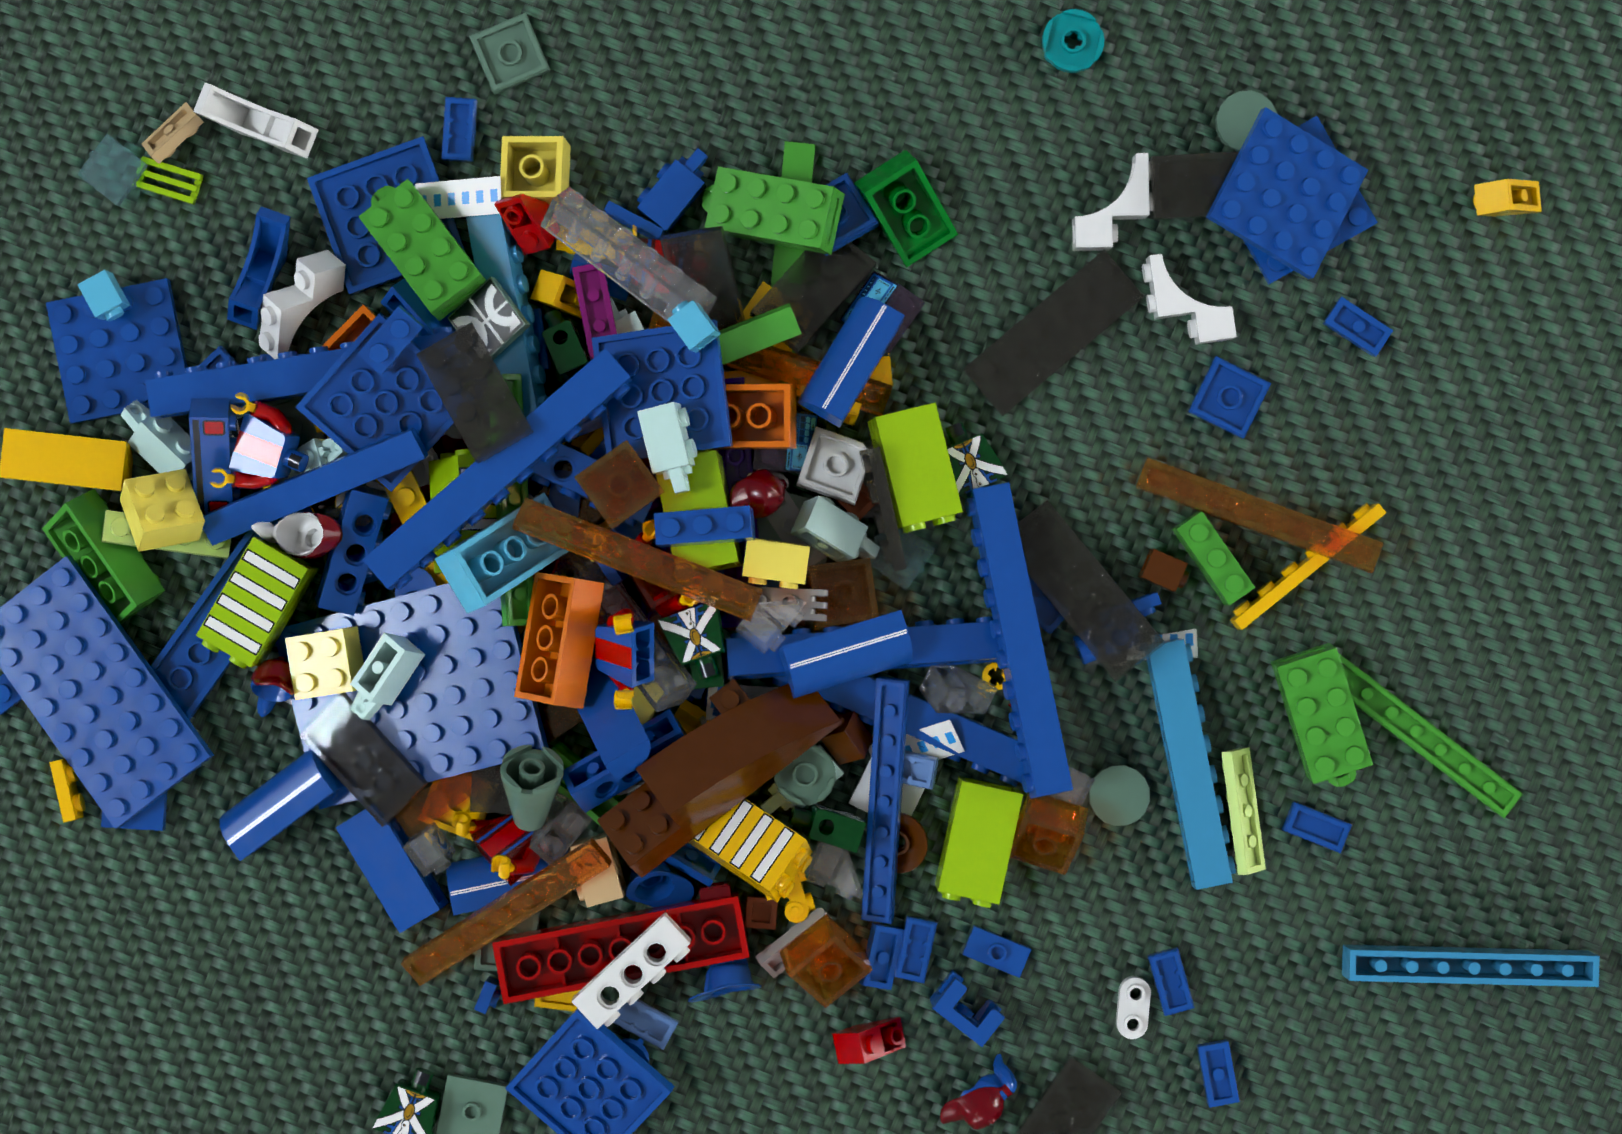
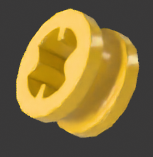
M990 663L983 669V683L992 690L1003 689L1002 683L996 682V685H992L989 682L991 680L990 675H988L989 671L992 668L994 671H996V668H999L997 663ZM1002 669L1001 676L1004 678V680H1003V682H1004V681H1006V680H1005L1004 670Z

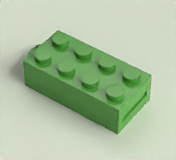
M718 166L714 184L705 189L702 197L703 209L708 213L705 228L719 235L832 255L845 194L833 186Z
M406 179L396 188L384 186L378 189L372 195V206L358 216L430 313L439 321L459 307L487 281L409 179Z
M1327 643L1271 661L1307 778L1313 784L1327 780L1336 787L1352 783L1356 776V770L1372 766L1373 763L1337 648L1331 643Z

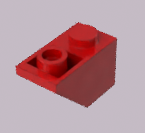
M519 194L496 201L494 204L524 255L550 248L562 229L548 202L525 194Z
M900 1017L853 1025L832 1033L838 1064H865L906 1047Z

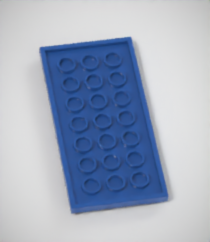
M71 555L62 558L0 607V669L115 829L123 826L214 756L213 752Z

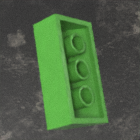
M92 489L66 502L42 530L62 558L70 555L73 557L116 619L122 624L153 603L165 589L161 585L159 577L151 571L143 559L142 553L138 552L137 548L101 542L105 511L109 509L106 501L99 496L95 489Z

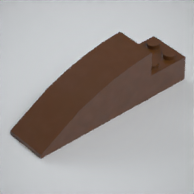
M788 683L722 713L684 735L635 768L645 783L602 815L597 821L629 867L643 878L841 725L842 722L818 691L793 698Z

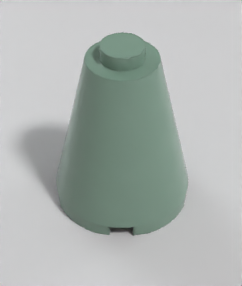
M522 745L508 751L502 759L500 776L514 823L521 830L536 831L544 826L563 779V761L550 748L542 746V750L532 749V745Z

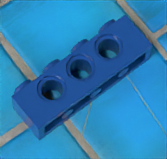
M561 443L556 447L558 453L546 463H543L541 460L532 468L534 471L531 477L532 481L548 487L550 482L562 487L560 490L561 494L577 500L579 496L590 500L589 507L605 514L608 509L619 513L618 520L635 527L636 522L644 523L659 488ZM561 461L568 462L572 467L571 475L565 479L558 478L553 471L554 466ZM587 475H596L601 480V487L597 491L589 492L583 487L582 482ZM619 487L625 488L630 495L629 501L624 505L614 503L611 497L614 489Z
M364 485L346 491L337 521L342 529L343 537L341 542L328 552L315 597L318 608L354 616L357 607L363 605L366 589L362 588L365 578H370L372 571L362 559L382 542L383 531H380L383 519H388L392 505L388 501L389 498L386 491ZM361 515L371 516V521L365 526H358L355 524V521ZM353 544L363 546L362 551L357 555L346 553L347 549ZM350 573L354 575L353 581L349 584L338 582L339 577L343 574Z
M670 709L642 724L651 743L650 754L645 761L686 735L683 727ZM598 751L564 769L563 776L570 795L584 813L643 780L635 769L617 781L605 767Z

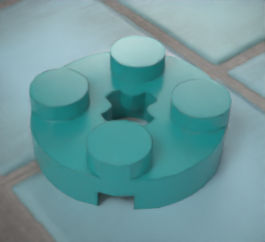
M1068 9L1056 15L1047 23L1042 35L1044 57L1047 62L1060 71L1067 73L1086 71L1099 59L1104 48L1105 38L1103 30L1090 13L1079 9ZM1072 33L1077 34V40L1082 41L1081 46H1075L1074 49L1068 48V43L1064 41L1065 37L1070 38Z

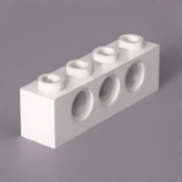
M664 912L574 995L571 1002L596 1029L603 1024L606 1027L610 1026L621 1015L618 1010L626 1002L630 1006L634 1004L644 994L641 988L649 981L652 984L659 981L667 972L664 969L667 964L672 960L676 963L679 962L690 951L687 946L690 944L691 938ZM652 944H661L665 948V955L658 959L651 957L648 953V948ZM630 965H636L640 967L643 975L639 979L632 980L626 976L625 969ZM605 987H614L618 990L619 997L614 1001H608L603 997L602 990Z

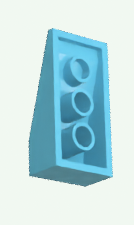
M545 492L458 543L434 560L468 614L491 603L575 548L576 545Z

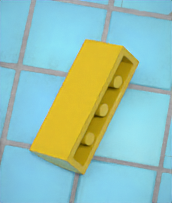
M4 428L0 478L122 491L124 479L132 478L133 458L128 442Z

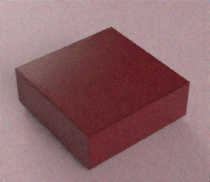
M729 880L712 883L709 887L705 884L701 885L699 888L700 900L705 901L731 896V882Z

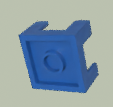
M951 970L930 997L932 1008L983 1047L1005 1019V1016L1000 1013L1001 1007L991 999L986 1000L974 1017V1013L963 1003L959 1002L957 1005V1002L967 991V988L962 984L963 978L954 970Z

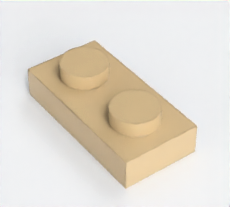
M187 102L141 143L150 157L158 164L172 156L176 148L186 138L193 136L198 131L199 126L204 123L200 116L193 112L194 109Z

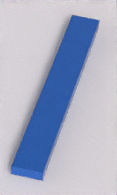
M410 428L203 514L205 519L203 530L212 546L252 530L251 526L257 522H272L424 460L428 453L415 428Z
M879 676L876 681L861 920L892 924L894 922L910 680Z

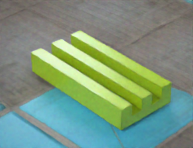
M142 156L141 168H138V177L134 181L133 186L195 205L204 177L202 174L163 162L158 164L154 159ZM149 166L194 179V184L148 171ZM148 177L190 190L191 194L186 196L144 183L145 178Z

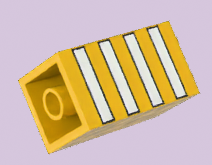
M747 799L742 800L688 842L776 903L781 897L785 899L790 894L795 885L793 879L799 871L803 873L808 868L813 858L810 856L812 850L804 837Z

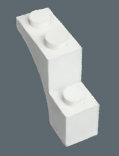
M204 83L193 111L241 135L261 140L284 152L303 158H308L318 133V129L296 118L269 110L208 83Z
M1136 153L1133 156L1128 183L1118 199L1098 212L1073 218L1072 251H1109L1113 247V243L1118 242V225L1112 224V220L1146 219L1150 215V211H1154V192H1149V180L1154 179V162L1149 161L1148 153Z
M329 250L297 258L296 272L294 274L295 284L263 294L259 346L274 359H279L278 353L288 352L293 336L305 317L321 302L343 291L346 264Z
M1162 254L1150 255L1146 258V264H1142V274L1144 282H1149L1151 294L1146 295L1148 312L1154 314V320L1191 315L1192 320L1187 321L1189 337L1194 338L1195 345L1232 340L1237 337L1232 306H1211L1192 299L1173 282L1166 270Z

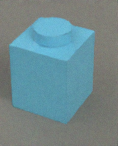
M103 270L77 284L95 318L112 321L124 314L123 309L131 306L112 272Z
M686 300L678 304L672 310L673 315L667 319L688 349L695 353L721 335L701 305L694 300L690 302Z

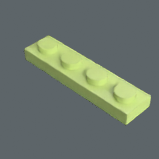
M105 511L101 542L136 547L124 512ZM202 529L198 541L156 548V550L228 559L231 538L212 546Z
M1250 747L1221 752L1238 875H1249L1266 870Z

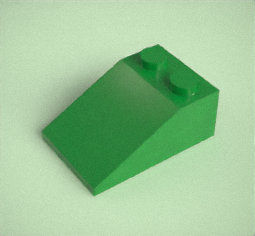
M906 149L854 182L879 221L880 228L906 267L958 235L917 159Z

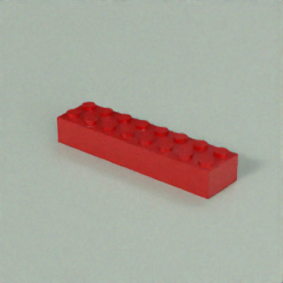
M733 892L728 897L705 901L696 899L497 937L492 942L503 1004L581 990L664 912L691 938L690 944L687 946L690 951L679 962L676 963L672 960L664 967L667 971L666 973L749 958L750 952L739 893ZM652 944L648 948V953L653 958H661L666 953L665 948L661 944ZM630 965L625 969V974L629 979H639L643 975L640 967L636 965Z

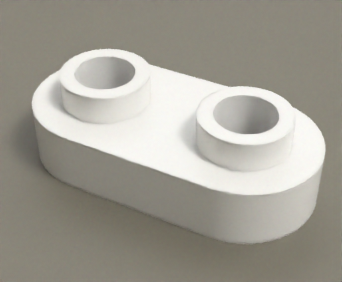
M1138 976L1125 978L1121 982L1118 991L1116 1027L1121 1035L1128 1039L1140 1038L1148 1028L1151 990L1147 982ZM1139 988L1141 990L1138 998L1130 997L1132 989ZM1130 1019L1138 1020L1136 1028L1130 1029L1127 1027Z

